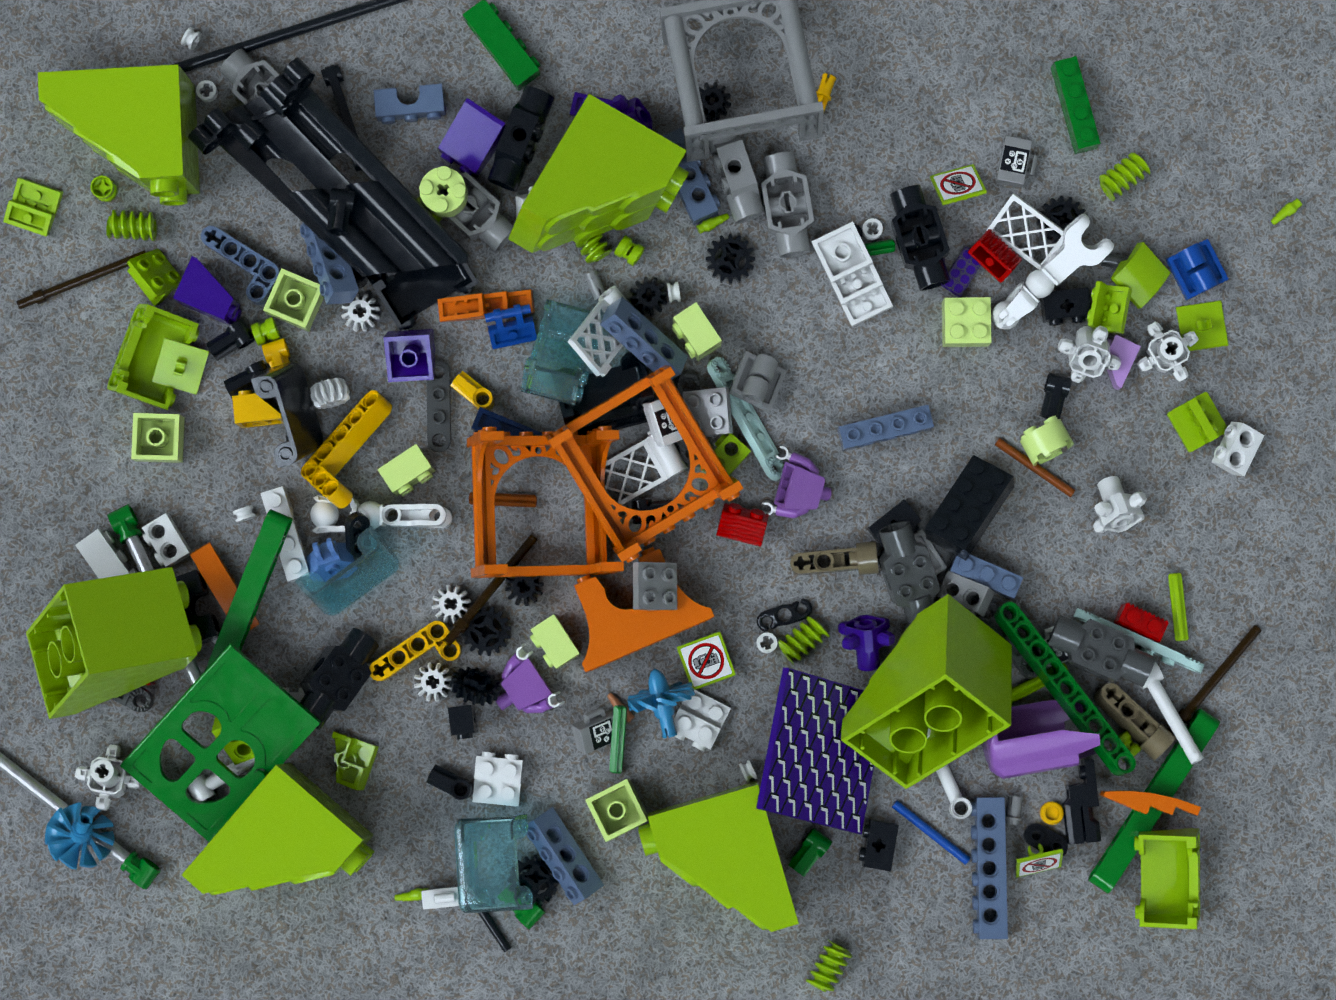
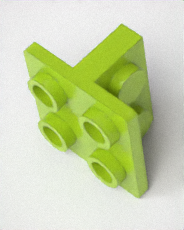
M158 248L131 258L127 262L130 267L127 272L154 306L160 305L173 290L177 289L182 279Z
M1096 281V286L1092 289L1091 294L1092 306L1087 314L1088 326L1096 329L1098 326L1106 327L1108 335L1109 333L1124 334L1132 289L1129 287L1106 285L1102 281Z
M1207 392L1196 396L1167 413V417L1189 453L1223 435L1227 428Z

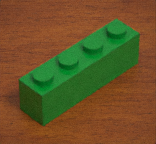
M481 0L462 14L464 21L517 90L520 91L540 76L538 68L541 66L533 55L529 57L524 51L527 47L520 38L515 39L511 34L513 29L506 20L502 22L497 16L499 11L492 2L488 4L486 0Z
M1077 56L1055 61L1051 66V72L1074 154L1097 149L1101 142Z

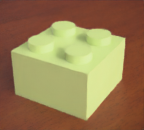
M281 268L263 311L272 317L309 332L324 299V296L320 293V284Z
M991 297L943 299V347H988L992 343Z
M697 302L673 317L672 330L679 340L683 338L685 341L684 348L691 359L695 357L697 361H700L721 347L722 340Z
M133 413L131 459L137 462L183 463L185 417L180 414Z
M417 444L377 469L392 493L396 496L402 495V497L414 490L412 486L418 482L424 484L433 478L432 473L435 472V469Z
M554 614L530 629L533 633L530 636L531 640L537 648H543L546 653L543 655V658L551 668L554 666L556 669H559L581 654Z
M625 779L585 800L605 842H609L649 821L648 815L630 779Z

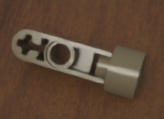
M876 541L856 543V548L797 553L791 558L790 566L797 575L856 570L859 571V575L877 574L879 571ZM849 553L850 566L845 567L844 554ZM821 556H827L831 560L827 568L818 566L817 561ZM809 557H814L815 569L811 570V565H805L803 567L804 570H799L798 566H794L795 563H798L799 558H803L804 562H811Z
M1108 683L1095 692L1094 700L1096 704L1125 731L1127 730L1131 737L1140 744L1139 747L1152 760H1156L1176 739L1174 734L1162 723L1158 724L1118 685ZM1122 707L1128 710L1129 716H1125L1122 713ZM1141 725H1144L1145 727L1140 730Z

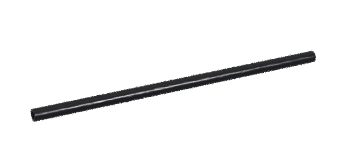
M370 0L171 65L178 64L184 72H188L225 60L238 49H243L247 53L408 0Z

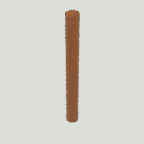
M999 438L995 443L996 447L1067 496L1071 497L1074 494V488L1039 464L1033 466L1029 457L1003 439Z

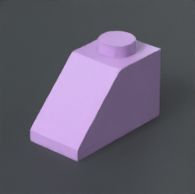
M1115 335L1112 339L1108 338L1107 340L1110 345V353L1119 357L1121 365L1118 370L1107 369L1113 388L1119 390L1122 388L1141 346Z

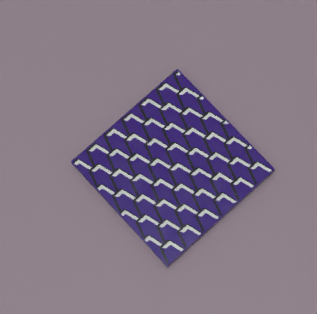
M783 667L756 809L855 834H862L874 765L841 741L842 719L864 690Z

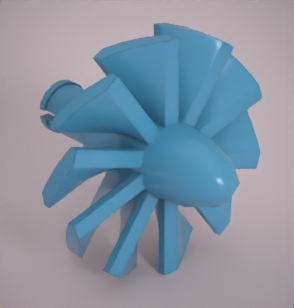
M653 669L649 676V690L643 689L638 694L628 696L629 711L640 712L645 709L654 711V716L660 722L662 737H674L677 735L672 716L675 712L674 706L677 705L676 702L692 699L691 696L695 695L692 682L686 684L677 682L669 686L663 673Z
M79 802L63 810L59 808L51 817L45 831V845H48L52 858L56 862L60 860L67 867L74 870L77 869L79 851L81 850L79 866L86 868L97 866L87 845L93 848L99 861L105 859L110 854V849L95 843L93 839H99L112 846L115 839L113 831L93 832V829L113 827L114 825L104 815H100L93 822V817L101 810L94 806H83L81 810L82 803Z

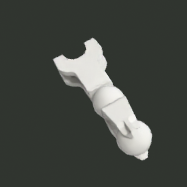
M1080 214L1065 227L1063 245L1040 266L1041 269L1031 272L1026 278L1025 283H1019L1005 301L995 305L991 313L995 326L1005 330L1015 327L1020 318L1038 306L1039 298H1045L1050 295L1054 290V286H1058L1079 266L1098 265L1113 250L1114 243L1109 239H1103L1095 245L1083 243L1081 237L1088 228L1090 219L1086 214Z
M317 495L313 497L317 503L314 504L310 512L311 521L316 526L312 531L317 534L328 532L345 533V526H334L339 518L338 508L324 496ZM352 498L350 502V507L352 508L350 514L354 512L364 514L370 521V530L376 529L379 526L386 527V524L393 527L444 529L449 527L453 520L451 511L438 504H391L386 506L375 501H366L359 504L355 498ZM391 510H397L398 518L394 522H390L388 519V514ZM440 512L439 519L435 521V514Z

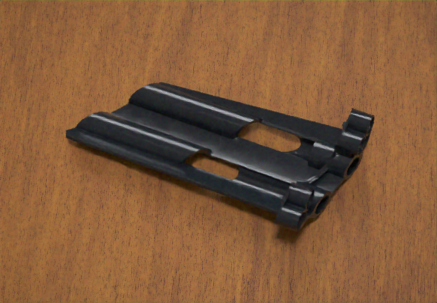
M300 58L292 60L284 69V73L277 76L268 87L263 89L259 94L260 96L246 105L235 107L226 113L219 107L213 109L205 117L204 123L195 127L188 136L204 155L221 146L362 277L468 263L469 254L309 87L315 74ZM347 153L372 181L351 183L330 161L331 158L336 154ZM278 158L293 163L317 189L292 192L267 166V160ZM332 188L355 192L346 235L334 236L326 232L330 212L328 205Z

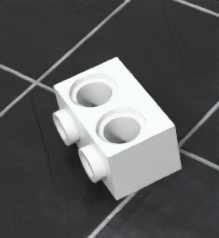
M1231 421L1224 431V437L1216 448L1211 463L1232 475L1245 476L1265 435L1244 423Z
M165 513L142 527L145 532L142 536L148 546L152 545L157 552L154 556L161 566L172 567L190 556L192 551L169 514ZM159 526H163L165 529V534L162 538L155 536V530ZM174 545L177 553L173 558H169L167 556V549Z

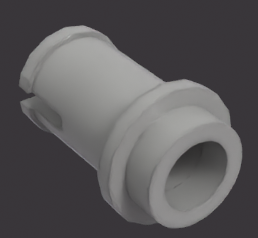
M597 270L584 275V282H587L594 301L598 300L605 292L600 280L601 274H598Z
M1008 796L1005 824L1019 826L1020 821H1022L1020 815L1023 798Z

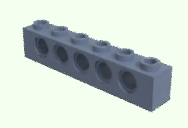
M974 797V802H971V816H975V825H971V839H975V849H971V861L976 863V872H972V886H976V896H972V908L977 910V919H973V933L977 934L979 939H1008L1005 797ZM986 814H991L993 817V824L989 827H984L982 824V818ZM989 837L992 838L994 841L993 848L991 850H984L982 847L983 840ZM987 861H992L994 864V870L990 874H985L983 871V865ZM987 885H993L995 888V892L991 897H985L983 894V889ZM993 908L995 910L994 919L990 921L985 920V910Z

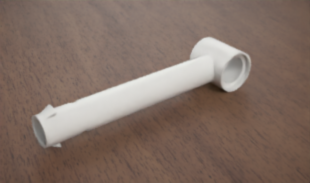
M1155 662L1145 685L1141 689H1149L1188 760L1193 765L1204 757L1160 681L1164 677L1158 664Z
M928 728L927 739H928V737L930 736V733H931V729H929V728ZM947 764L937 770L936 773L950 801V814L956 819H963L971 814L972 805L968 799L963 798ZM957 802H963L966 805V812L963 815H958L954 810Z
M255 758L237 765L231 763L227 767L236 775H240L254 766ZM215 773L207 778L203 774L188 786V790L194 800L204 802L207 798L213 797L215 795L213 790L225 782Z

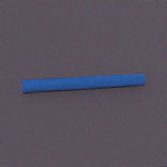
M896 800L892 808L964 865L971 859V857L901 802Z

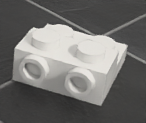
M694 690L695 695L691 696V700L682 702L674 718L677 735L674 737L682 741L686 737L694 741L692 746L704 752L706 748L711 750L731 708Z
M482 751L481 756H476L472 802L519 807L524 760H519V755L505 754V758L495 757L496 753Z

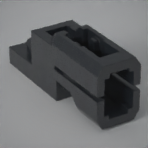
M1094 759L1081 760L1082 765H1078L1079 778L1083 779L1084 783L1065 785L1067 798L1062 803L1066 841L1069 845L1101 841L1099 821L1093 818L1092 807L1099 806Z

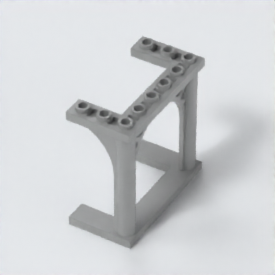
M690 0L685 4H668L664 8H660L663 45H669L685 124L683 129L687 162L710 158L709 140L798 124L799 141L822 137L824 109L822 102H818L798 9V0ZM773 6V16L769 18L763 17V9ZM758 9L756 13L749 12V10ZM713 17L712 21H705L706 18ZM731 19L755 20L771 28L779 36L785 47L797 106L706 123L694 66L696 48L702 37L714 26ZM697 20L701 23L702 29L694 31L688 27L687 22ZM689 36L695 37L692 42H688Z

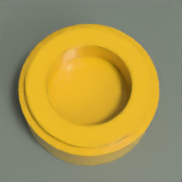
M1048 801L1041 806L1040 817L1046 824L1055 825L1063 819L1064 811L1059 803Z

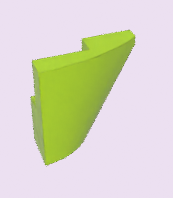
M333 731L332 739H335L336 753L334 754V762L337 764L336 782L355 790H364L379 746Z

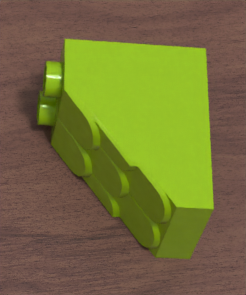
M178 64L38 72L39 101L44 105L45 111L56 118V121L63 127L80 137L95 153L114 165L120 173L148 190L150 195L159 197L161 205H185L188 203L187 194H200L198 148L188 138L191 131L197 127L195 85Z
M588 94L522 204L508 240L531 253L539 250L547 251L570 241L578 244L610 230H623L646 221L651 216L655 207L667 213L689 174V171L679 166L687 150Z
M173 567L69 583L61 587L26 631L49 719L75 715L107 700L122 696L152 681L184 669L197 656L202 647L201 634L196 625H189L185 613V609L189 605L188 589L183 581H176Z
M949 594L945 595L916 615L915 619L899 638L897 645L870 678L868 686L842 719L841 741L905 789L911 787L1011 726L1012 645ZM928 728H929V729H931V733H930V736H929L928 739H927Z
M290 762L277 764L183 872L182 876L202 894L209 893L211 895L222 894L245 887L254 891L286 882L299 884L331 876L342 870L349 876H352L374 854L375 851L366 844L373 834Z
M756 782L648 813L649 823L638 826L645 856L658 853L660 861L693 887H701L727 909L734 907L762 930L773 932L799 924L766 811L756 809L760 791Z

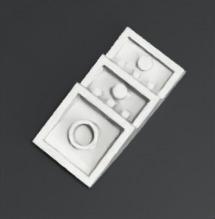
M853 222L812 241L818 258L852 327L893 308L873 265V261Z

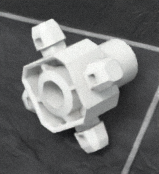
M1156 321L1148 325V333L1154 339L1148 343L1146 348L1149 357L1145 356L1137 363L1141 372L1152 369L1154 365L1157 371L1163 373L1172 369L1174 372L1172 373L1179 382L1186 379L1188 372L1181 364L1189 358L1190 351L1187 346L1191 347L1199 340L1194 331L1188 332L1182 338L1179 332L1173 330L1163 334V328ZM1168 346L1173 349V355H1171V352L1169 354L1166 353L1165 350Z
M1083 326L1077 331L1074 342L1069 339H1061L1058 343V350L1068 355L1069 365L1072 370V381L1080 383L1086 376L1091 378L1101 376L1105 367L1113 371L1119 369L1121 360L1110 353V345L1107 340L1108 329L1106 327L1098 326L1096 329H1093L1090 326Z
M1117 476L1104 478L1097 484L1103 502H1099L1094 507L1099 516L1093 524L1094 530L1097 533H1104L1106 531L1123 532L1144 520L1145 516L1141 510V506L1147 500L1144 492L1125 493Z
M112 744L107 748V758L97 757L91 762L90 769L89 767L80 766L76 768L75 777L78 780L87 782L90 790L95 795H99V797H96L95 805L98 810L107 811L110 807V797L120 798L125 794L127 786L132 789L141 787V784L131 775L129 776V773L120 767V764L123 762L118 760V758H121V748L118 745Z

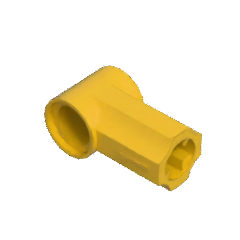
M284 338L262 345L264 357L270 367L290 362V353Z
M464 371L458 374L450 385L473 404L477 410L480 407L489 411L493 408L495 401L492 393ZM482 395L489 397V401L485 405L477 403L478 398Z

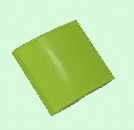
M19 177L12 200L8 201L3 222L45 237L48 236L60 205L63 191Z
M1141 242L1136 244L1127 260L1119 263L1111 279L1117 286L1131 288L1130 301L1138 309H1141L1158 292L1170 275V271L1147 245Z

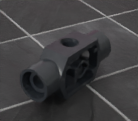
M524 87L519 102L511 111L496 148L494 163L488 176V181L506 190L517 192L527 168L526 163L530 164L534 157V143H539L542 137V125L545 124L555 99L552 95L535 87ZM525 137L523 141H517V138Z
M921 185L908 186L891 193L890 197L896 216L892 219L891 227L904 268L914 271L920 291L930 290L949 283L951 280L944 258L948 256L950 249L936 206L926 204Z
M352 628L340 646H327L300 683L305 695L299 703L321 721L315 729L320 730L333 711H345L371 675L367 663L379 648V644L360 629Z

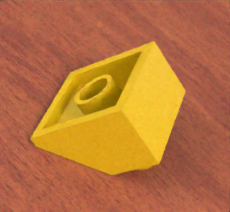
M252 390L239 391L237 396H232L235 424L239 427L250 428L284 424L281 413L256 395V393H252Z

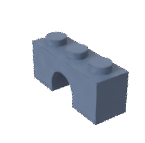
M442 84L420 85L419 98L410 105L399 101L397 88L373 90L376 118L378 122L382 121V124L396 123L395 120L404 119L405 122H416L418 118L427 117L428 120L441 119V116L446 115Z
M971 554L966 561L955 555L948 570L985 585L995 593L1010 600L1015 599L1024 578Z

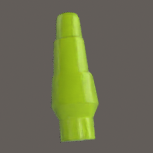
M1296 198L1293 202H1288L1271 219V223L1275 225L1287 216L1296 213L1298 208L1302 206L1300 200Z
M725 213L703 220L701 224L696 226L699 234L710 232L716 226L728 220L729 215Z
M416 888L410 892L396 894L394 898L395 901L422 900L421 891L429 889Z

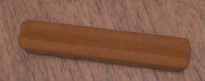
M473 492L469 494V504L473 505ZM495 493L494 505L536 507L537 496Z

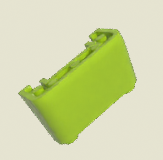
M138 304L130 320L110 375L107 389L168 410L169 407H172L176 398L173 388L152 382L164 338L189 345L198 338L199 329L197 328L199 324L149 304Z
M1184 828L1140 832L1139 836H1135L1134 841L1135 850H1138L1139 855H1141L1140 905L1135 906V919H1139V927L1197 929L1200 920V829Z

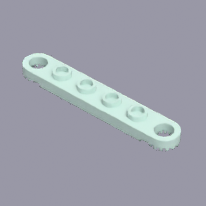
M715 357L709 361L707 370L717 388H730L735 374H732L729 364H726L727 361H724V358L721 359V357ZM730 394L732 416L765 474L771 480L778 481L781 479L784 461L779 460L775 456H779L777 448L753 406Z
M1079 608L1075 611L1073 617L1079 621L1086 623L1089 619H1092L1133 637L1134 645L1139 647L1141 651L1152 656L1155 654L1162 657L1161 662L1167 665L1174 666V664H1177L1201 674L1204 668V664L1186 657L1177 651L1101 617L1098 618L1092 613L1089 614L1088 611L1086 613L1085 610Z

